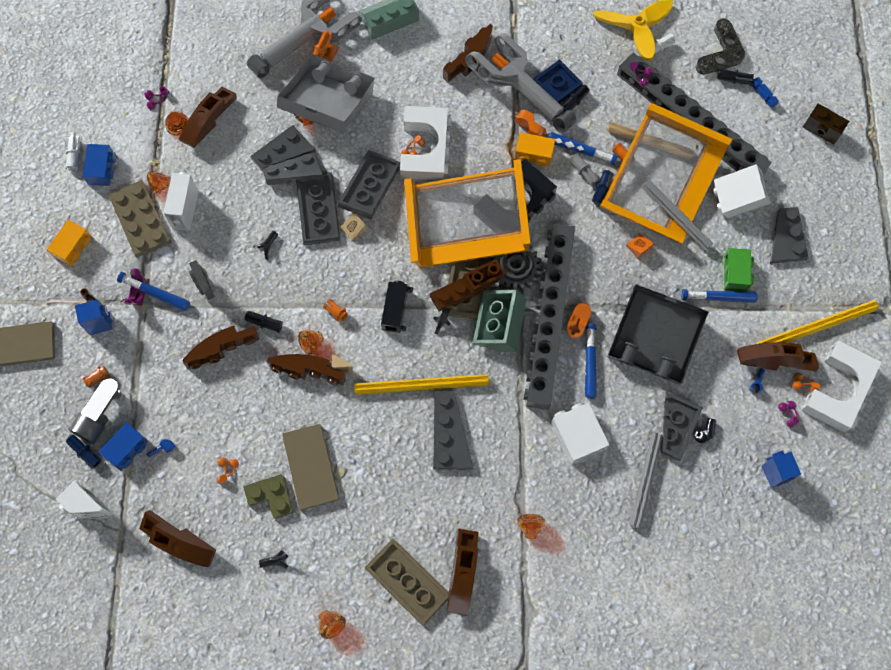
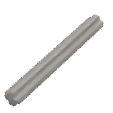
M647 180L642 185V188L705 251L713 245V242L651 180Z
M653 433L651 436L630 522V527L640 529L642 526L663 436L658 433Z

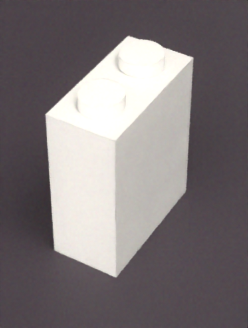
M757 164L714 180L715 187H713V191L719 199L717 204L720 214L723 213L727 218L770 204L762 170Z
M186 172L172 173L163 214L172 229L190 231L198 189L192 176Z
M589 402L584 405L583 403H578L568 412L562 410L554 414L551 423L571 465L600 453L609 447V443Z

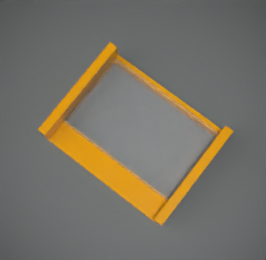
M650 103L646 115L600 208L615 213L680 245L683 244L687 232L642 188V185L647 180H651L693 221L732 139Z
M521 159L513 160L514 168L415 185L412 178L404 179L411 263H416L419 268L530 251L529 245H531Z

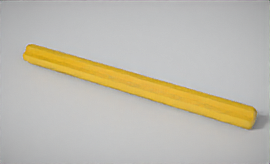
M873 300L764 339L756 344L789 343L877 311L879 305L877 301Z
M487 374L356 383L354 385V392L356 395L487 386L489 385V377Z

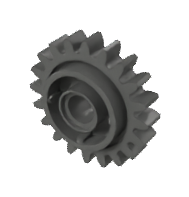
M529 246L530 251L491 257V261L497 259L506 273L500 279L499 287L505 284L506 290H509L510 287H513V290H517V287H519L523 291L524 285L530 289L531 282L536 284V277H540L541 273L539 271L542 265L539 264L541 258H536L538 252H531L532 246ZM517 264L520 268L514 269L511 265Z

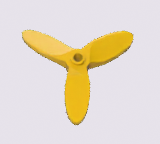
M658 0L647 6L637 15H624L599 10L593 12V17L601 22L623 27L631 31L637 52L645 61H651L655 54V42L649 27L656 25L670 13L673 0Z

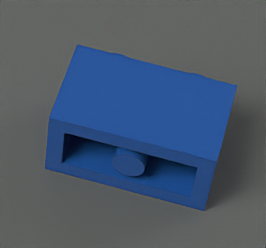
M87 144L83 178L88 185L110 186L111 179L114 177L112 167L116 161V154L110 145Z
M98 299L75 305L78 323L90 336L113 329L111 324L114 322L111 311L108 312L106 305H102Z
M126 422L100 449L99 453L121 471L132 463V459L137 453H141L146 448L148 440Z
M784 451L774 453L762 465L771 488L788 483L801 475L792 451L784 453Z

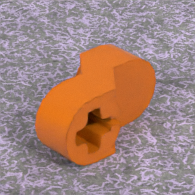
M527 110L519 112L515 119L516 123L525 128L527 134L544 137L546 129L535 122L533 113Z
M579 303L575 306L566 326L567 334L570 337L578 338L582 335L591 315V308L588 304Z

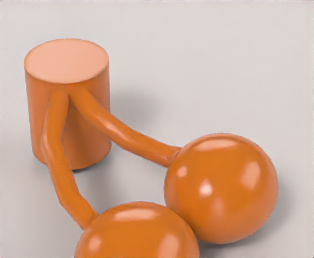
M420 135L416 136L406 149L401 151V154L418 155L415 151V144L423 146L425 141ZM414 142L413 151L409 152L407 149Z
M801 373L794 374L795 381L792 383V387L795 390L801 389L803 385H812L810 393L814 389L819 391L821 387L819 383H814L811 379L803 377ZM802 379H807V380L811 381L812 383H803V384H802V383H801V380H802Z
M224 457L218 459L217 463L220 467L224 468L225 474L217 478V483L223 484L227 481V478L234 473L235 468L239 465L238 460H230L229 466L233 468V471L227 475L225 467L228 465V460Z

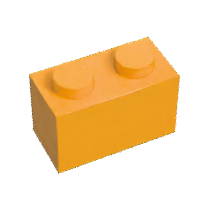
M520 132L514 160L521 159L522 162L526 159L528 162L538 166L550 167L555 139Z
M67 220L46 250L52 257L72 266L79 259L82 250L89 245L92 236L87 229Z

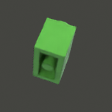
M728 248L724 254V290L747 291L753 285L754 274H751V268L754 265V257L751 256V250Z

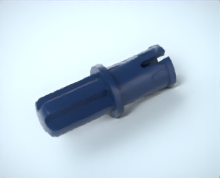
M609 170L602 172L600 181L595 186L596 190L592 198V202L595 205H601L606 192L609 190L610 182L614 176V173Z
M71 435L66 439V443L77 453V457L84 460L91 469L100 464L101 459L90 450L89 445L82 443L75 435Z

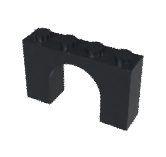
M524 159L521 163L524 189L530 198V202L527 204L529 223L534 214L538 215L547 202L550 203L555 199L557 186ZM512 176L511 179L516 182L515 176ZM488 194L474 205V215L495 233L514 231L521 228L519 210L511 211L504 209Z

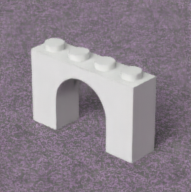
M405 106L404 131L430 133L436 138L438 144L432 152L425 155L401 154V179L412 178L415 180L439 181L444 180V174H448V163H445V158H449V147H446V142H450V131H447V126H451V115H448V108Z
M838 340L831 347L825 363L843 371L850 377L854 386L852 398L847 401H840L814 389L808 395L801 411L845 433L856 426L858 412L861 413L866 405L864 399L872 392L873 386L871 384L873 380L878 378L881 372L879 369L881 362Z

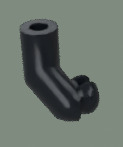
M707 418L705 429L695 432L694 437L698 443H705L714 438L717 420Z

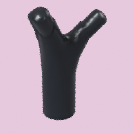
M272 231L264 242L256 246L258 249L264 247L265 260H268L270 246L278 236V233Z
M444 308L440 316L433 317L434 320L438 321L435 330L436 335H438L444 323L450 325L447 319L450 314L449 308Z
M281 550L273 557L259 560L260 568L277 565L287 569L288 565L282 561L287 559L288 555H282L284 551Z

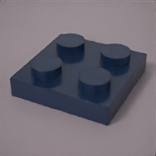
M560 59L533 78L559 104L583 85V82Z

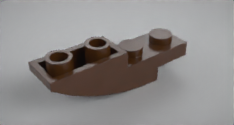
M492 24L481 28L473 38L467 39L464 52H461L454 61L448 62L444 66L443 79L447 83L460 73L466 77L473 71L468 67L465 60L469 53L475 51L485 56L492 39ZM472 56L474 63L477 64L476 59Z
M221 87L215 94L209 92L190 116L179 137V141L195 148L216 126L215 120L237 99L236 93L224 87Z
M497 259L464 274L463 278L430 293L429 297L440 312L444 308L452 305L455 307L471 299L498 282L506 273Z
M235 326L225 328L196 345L182 360L183 364L187 369H198L206 363H217L220 359L225 358L224 350L232 351L237 346L251 345L260 340L255 327L239 332Z
M782 342L760 343L740 347L737 350L741 365L777 371L779 366L814 372L819 368L816 354L803 351L801 344Z
M286 354L267 359L270 370L279 374L281 372L287 373L290 378L299 380V378L305 380L309 373V376L312 378L320 379L321 377L335 386H338V384L344 386L346 381L345 373L331 369L330 360L305 354Z
M151 510L144 513L139 529L150 536L149 542L184 561L207 568L211 566L216 552L215 548L186 528L180 531Z
M460 528L457 531L447 613L468 615L478 556L477 542L479 532Z

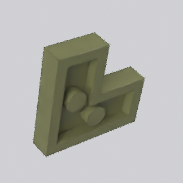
M282 474L243 486L249 506L269 501L274 519L294 513Z

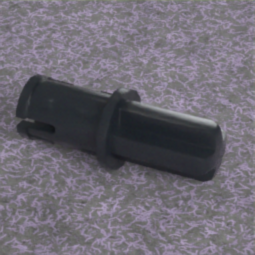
M719 69L717 73L718 80L733 82V84L752 85L754 74L738 72V70Z
M581 85L573 94L569 95V98L561 105L564 108L563 112L566 110L571 111L576 105H580V101L590 92L587 85Z
M247 311L244 317L246 322L258 325L261 329L267 328L277 333H280L283 326V321L270 318L267 314L261 315Z

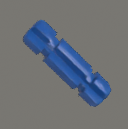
M756 77L753 79L752 86L754 89L757 88L756 91L765 101H768L767 104L770 108L775 107L779 100L776 96H772V91L765 83L762 84L761 78Z

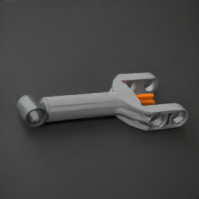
M302 0L301 24L260 53L261 57L257 54L252 55L247 60V66L258 78H263L269 73L270 68L312 37L320 40L323 32L326 30L332 33L330 42H338L360 25L362 17L357 12H351L328 28L325 23L336 16L334 10L329 7L319 16L314 12L330 0Z
M506 33L496 36L495 44L497 50L510 63L499 53H496L491 59L501 69L500 71L479 52L473 51L466 56L465 60L468 67L485 83L497 87L513 85L553 122V126L558 132L563 133L576 123L577 118L572 111L566 110L563 112L564 108L526 74L527 52ZM500 38L504 41L505 46L500 42ZM512 50L517 53V57L514 56ZM472 56L476 59L477 64L474 63ZM485 68L489 71L490 75L486 74Z

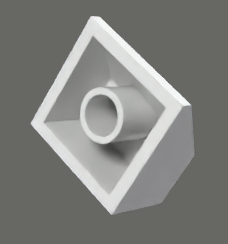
M75 481L56 498L60 503L59 509L66 515L69 514L72 518L99 519L111 518L113 516L87 488Z

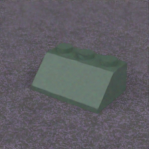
M384 0L358 11L372 40L419 21V8L414 0Z
M518 290L483 291L473 344L499 352H517L527 299Z

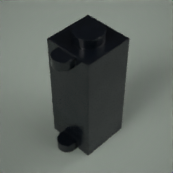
M389 281L381 321L382 330L397 333L406 331L407 327L403 326L402 323L407 295L413 292V287L408 286V284L402 281Z

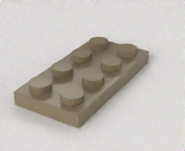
M143 180L108 194L136 258L171 243Z

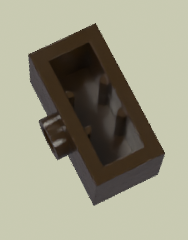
M818 103L803 125V128L834 145L850 121Z

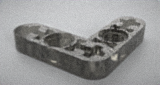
M719 19L714 28L723 51L700 57L695 67L699 74L713 73L719 69L737 66L743 62L745 51L732 23L728 19ZM732 39L734 44L729 45L725 40ZM722 58L724 59L725 63L720 64L716 61V59Z

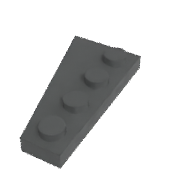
M435 391L433 469L473 470L454 391Z

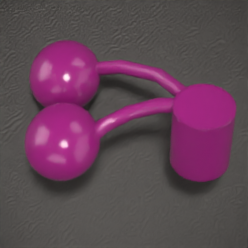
M632 62L630 68L634 70V75L640 81V86L645 87L644 85L648 84V79L644 77L640 80L636 75L635 69L639 72H644L646 77L652 76L653 69L648 67L645 70L637 69V63Z
M165 86L160 87L159 91L162 94L159 95L153 94L151 90L145 91L144 96L149 100L147 102L148 109H154L169 94V90ZM163 95L162 99L157 103L150 100L153 96Z
M794 401L778 405V409L781 412L787 411L793 416V418L786 422L789 428L799 423L798 413L795 409L796 403ZM788 408L794 409L796 417L788 410Z

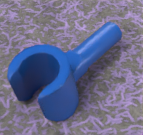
M764 369L760 370L756 381L749 386L750 391L753 389V385H757L759 388L757 394L762 391L761 380L765 373Z
M164 439L157 448L146 455L149 458L163 449L166 453H169L175 448V444L171 440Z

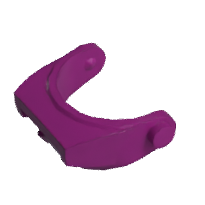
M131 269L132 279L147 283L139 269ZM131 286L129 297L124 299V303L142 306L145 293L140 291L139 294V289Z

